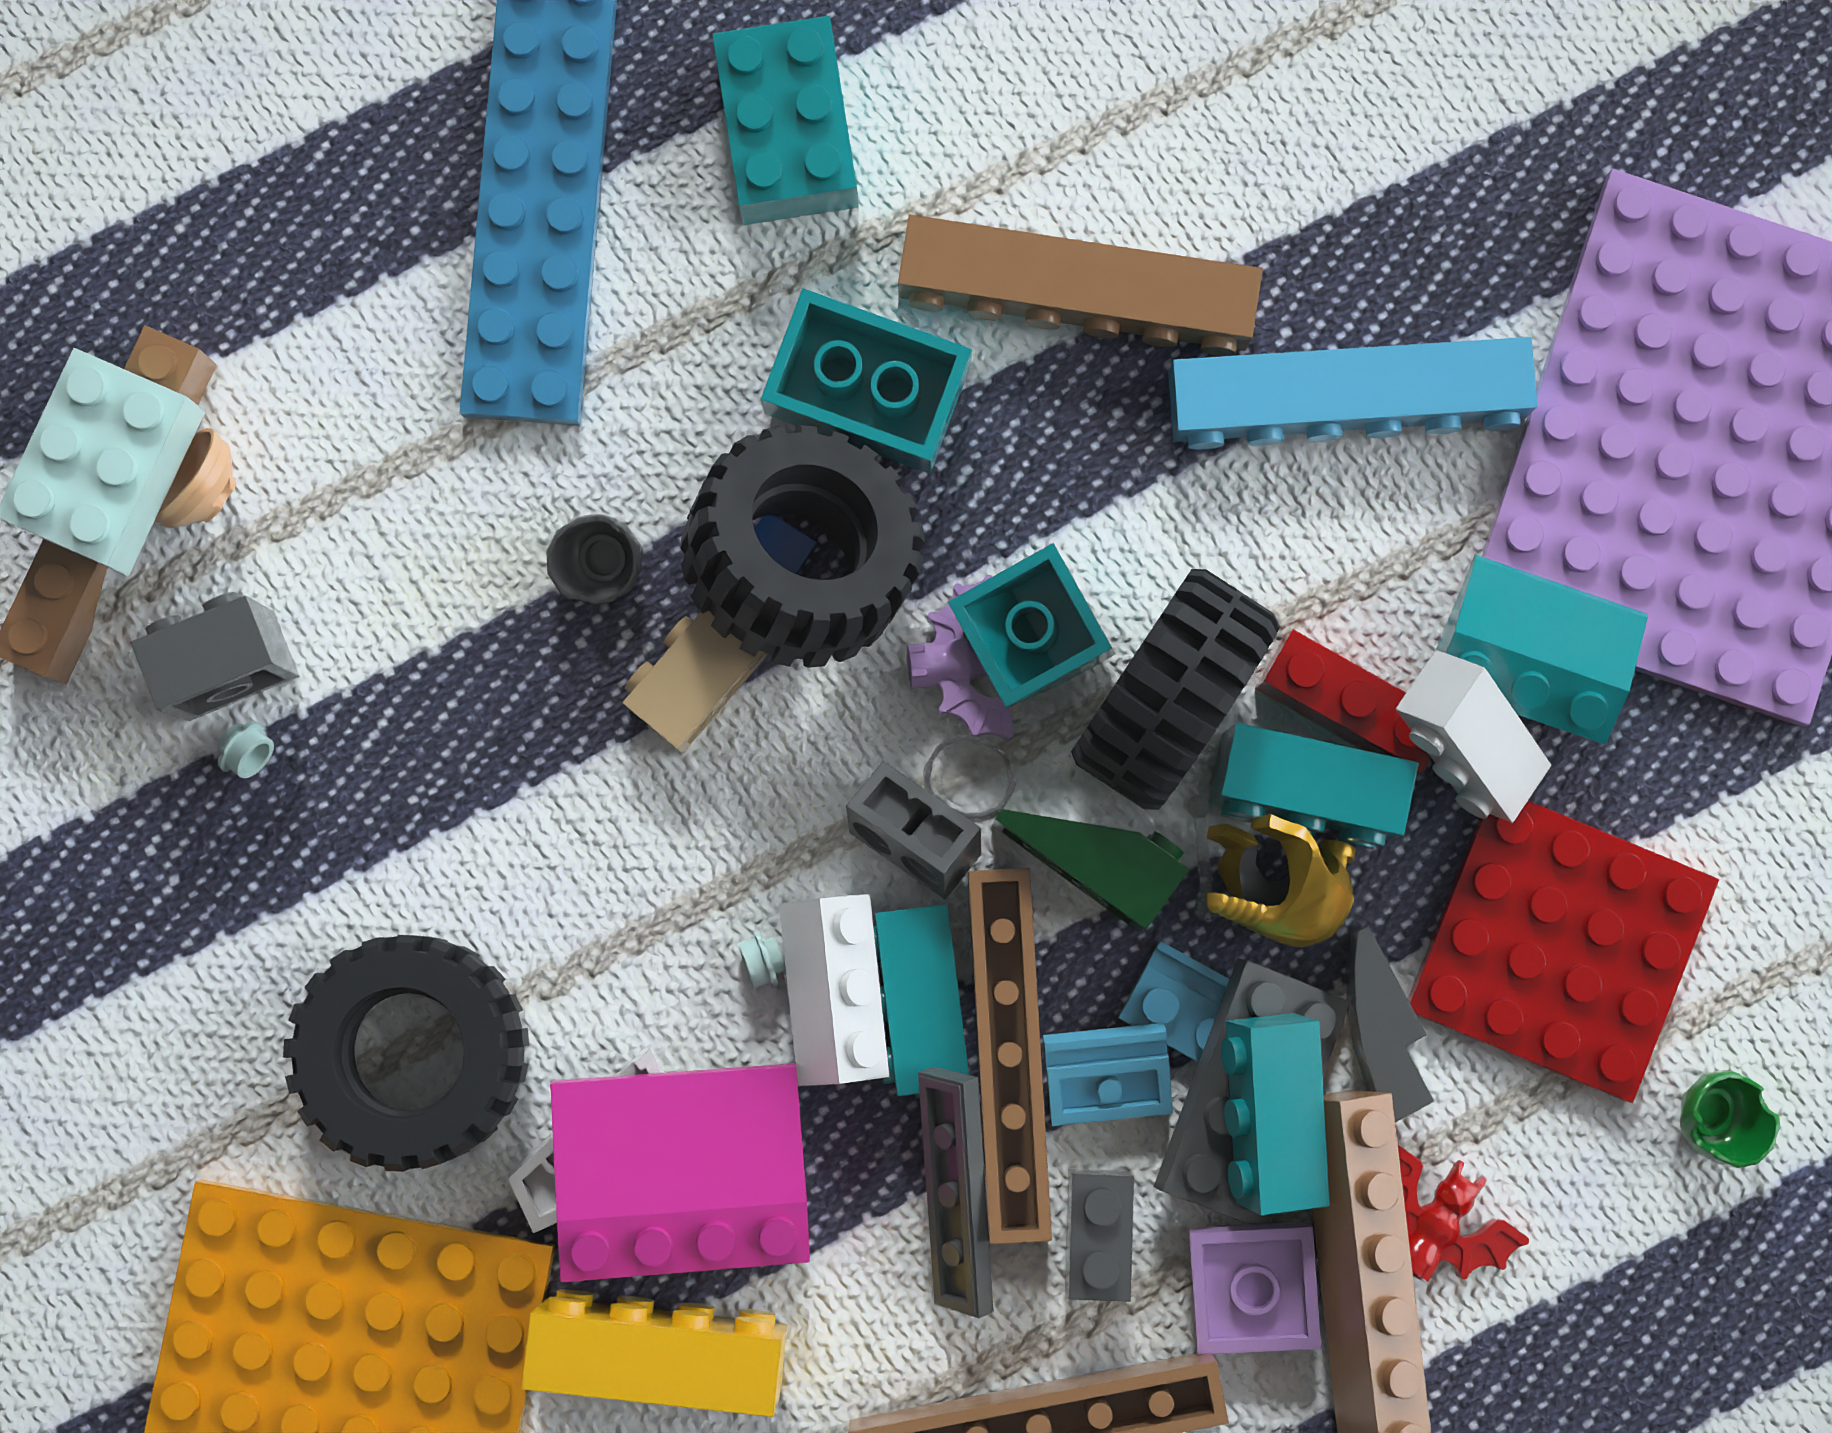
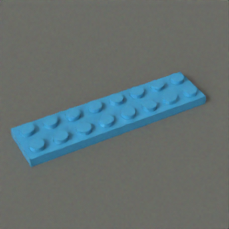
M497 0L459 412L465 418L580 426L617 0Z

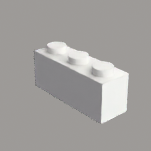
M1435 650L1396 707V711L1411 730L1409 733L1411 741L1430 755L1435 762L1432 767L1434 772L1450 783L1458 793L1455 798L1457 803L1466 811L1479 818L1486 819L1489 814L1513 823L1551 767L1550 762L1485 667Z
M870 894L817 898L779 904L798 1086L842 1084L889 1077Z

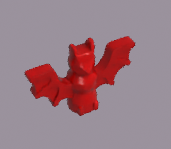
M1398 1145L1413 1276L1424 1283H1428L1436 1271L1439 1262L1443 1260L1449 1262L1453 1266L1456 1276L1464 1280L1468 1278L1474 1269L1481 1266H1494L1505 1270L1509 1256L1519 1247L1529 1244L1530 1240L1526 1235L1505 1220L1499 1218L1490 1219L1474 1233L1464 1236L1459 1235V1220L1471 1211L1475 1198L1484 1187L1487 1179L1480 1176L1472 1183L1461 1175L1464 1162L1457 1160L1445 1180L1437 1185L1433 1201L1420 1207L1417 1198V1185L1423 1165L1418 1158Z

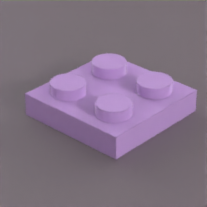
M1312 1221L1189 1228L1198 1355L1321 1349Z

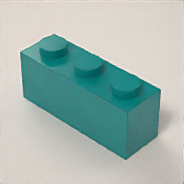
M948 904L875 913L877 926H873L876 956L877 962H881L884 986H880L884 1023H889L891 1046L886 1047L889 1077L883 1078L884 1084L896 1083L897 1096L919 1094L918 1072L932 1066L969 1075Z
M1295 1013L1226 1020V1038L1223 1039L1221 1044V1060L1225 1072L1229 1075L1230 1100L1225 1104L1224 1118L1226 1128L1232 1136L1234 1161L1228 1167V1183L1232 1195L1236 1198V1204L1259 1215L1330 1206L1319 1021Z

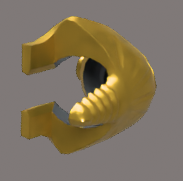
M1274 815L1253 818L1250 827L1280 841L1288 859L1289 873L1280 881L1269 882L1260 873L1256 865L1259 844L1252 834L1226 823L1208 827L1206 838L1219 843L1225 849L1218 863V870L1232 897H1228L1224 894L1207 893L1206 905L1212 913L1239 923L1241 926L1276 942L1295 947L1319 944L1330 938L1344 923L1354 902L1352 880L1346 869V865L1354 861L1356 851L1354 846L1337 840H1322L1318 848L1309 830L1302 825L1283 820Z

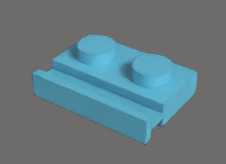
M1159 941L1117 1018L1131 1026L1164 1023L1167 1031V1046L1199 1063L1230 979Z
M1164 1023L1043 1035L1052 1126L1173 1114L1166 1041L1167 1031Z

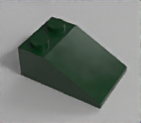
M1005 809L1000 811L992 824L995 829L1135 931L1146 930L1190 870L1179 861L1184 851L1156 831L1152 835L1149 834L1145 837L1140 832Z

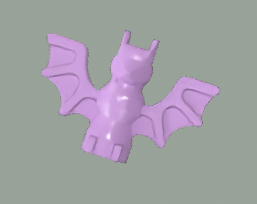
M987 575L984 580L969 586H962L959 583L955 584L952 599L993 576ZM949 604L942 610L929 612L927 622L935 631L934 642L907 644V665L911 689L938 686L943 695L938 715L954 716L960 719L968 728L972 739H977L978 736L994 735L1006 742L1010 741L1013 737L1010 707L1006 708L1001 699L985 696L971 687L970 682L980 675L988 677L969 640L964 639L965 633Z

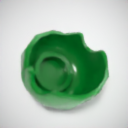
M1719 1070L1703 1074L1683 1094L1681 1101L1680 1127L1691 1149L1713 1162L1733 1168L1759 1164L1774 1149L1780 1129L1779 1115L1768 1108L1762 1097L1764 1088L1752 1079L1731 1070Z

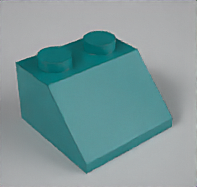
M1054 543L948 601L951 610L1006 708L1057 687L1116 654Z

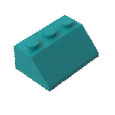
M1475 554L1436 650L1485 667L1517 715L1606 745L1630 691L1648 615L1647 613Z

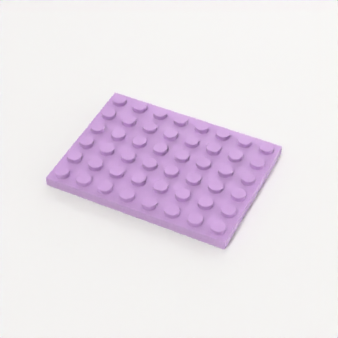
M1612 168L1606 175L1536 388L1538 408L1526 419L1482 557L1647 613L1648 620L1635 671L1800 727L1810 725L1832 656V241Z

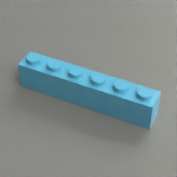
M1532 337L1173 360L1168 371L1173 442L1188 441V447L1196 450L1221 447L1224 445V439L1247 437L1248 445L1265 446L1283 442V435L1305 433L1307 434V441L1326 442L1341 439L1343 437L1342 431L1366 430V437L1368 438L1397 436L1402 434V427L1425 426L1426 434H1448L1460 431L1461 423L1484 422L1485 430H1508L1521 426L1520 420L1526 419L1538 408Z

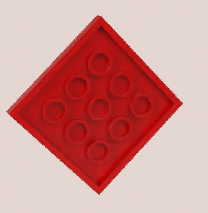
M1531 801L1526 802L1513 823L1489 814L1486 819H1478L1408 996V1001L1417 1016L1622 1101L1633 1103L1720 879Z

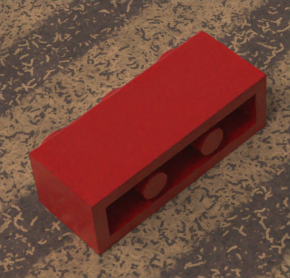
M1294 629L1282 639L1255 687L1256 690L1364 751L1418 762L1417 774L1424 772L1431 757L1426 751L1411 741L1409 738L1411 730L1396 711V707L1406 692Z

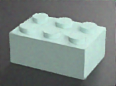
M73 348L0 502V519L30 534L129 576L205 411L180 393Z

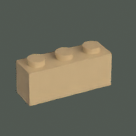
M710 611L704 614L700 612L693 621L687 616L683 617L669 632L663 642L669 647L665 654L654 666L648 661L641 665L624 687L630 694L622 703L682 754L768 655L765 652L758 651L754 657L739 649L742 641L732 634L723 638L711 626L715 617Z

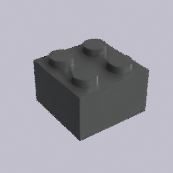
M237 592L226 593L206 601L202 605L204 612L183 621L179 615L155 621L145 628L146 636L130 642L156 710L187 721H192L300 677L275 612L246 595L239 597Z

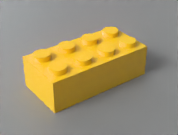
M561 1289L557 1290L556 1297L545 1299L530 1313L521 1390L774 1417L780 1398L788 1324L775 1323L776 1314L773 1312L741 1309L739 1310L738 1317L729 1318L714 1316L715 1307L706 1304L678 1303V1310L665 1311L653 1309L654 1300L649 1298L619 1296L617 1303L610 1305L593 1303V1293Z

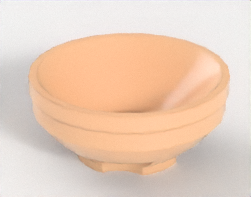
M206 428L194 435L154 522L160 526L175 528L186 526L193 522L200 523L205 521L207 523L221 511L225 501L234 491L236 478L233 477L230 447L212 429Z

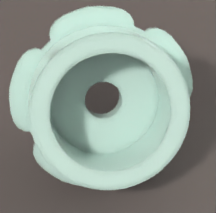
M255 721L245 725L239 723L231 726L224 732L217 745V749L221 753L218 758L220 769L224 772H228L231 769L239 777L249 778L266 765L273 753L274 743L266 736L260 723Z
M758 930L753 931L754 938L738 943L750 982L754 989L769 983L772 985V988H775L778 985L776 974L786 971L775 937L763 940Z

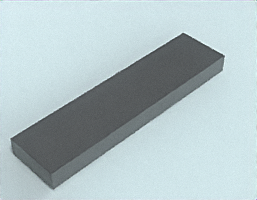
M932 1066L918 1072L934 1303L979 1319L994 1312L978 1077Z

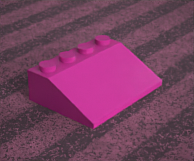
M796 1063L550 1081L561 1282L810 1262L807 1196Z

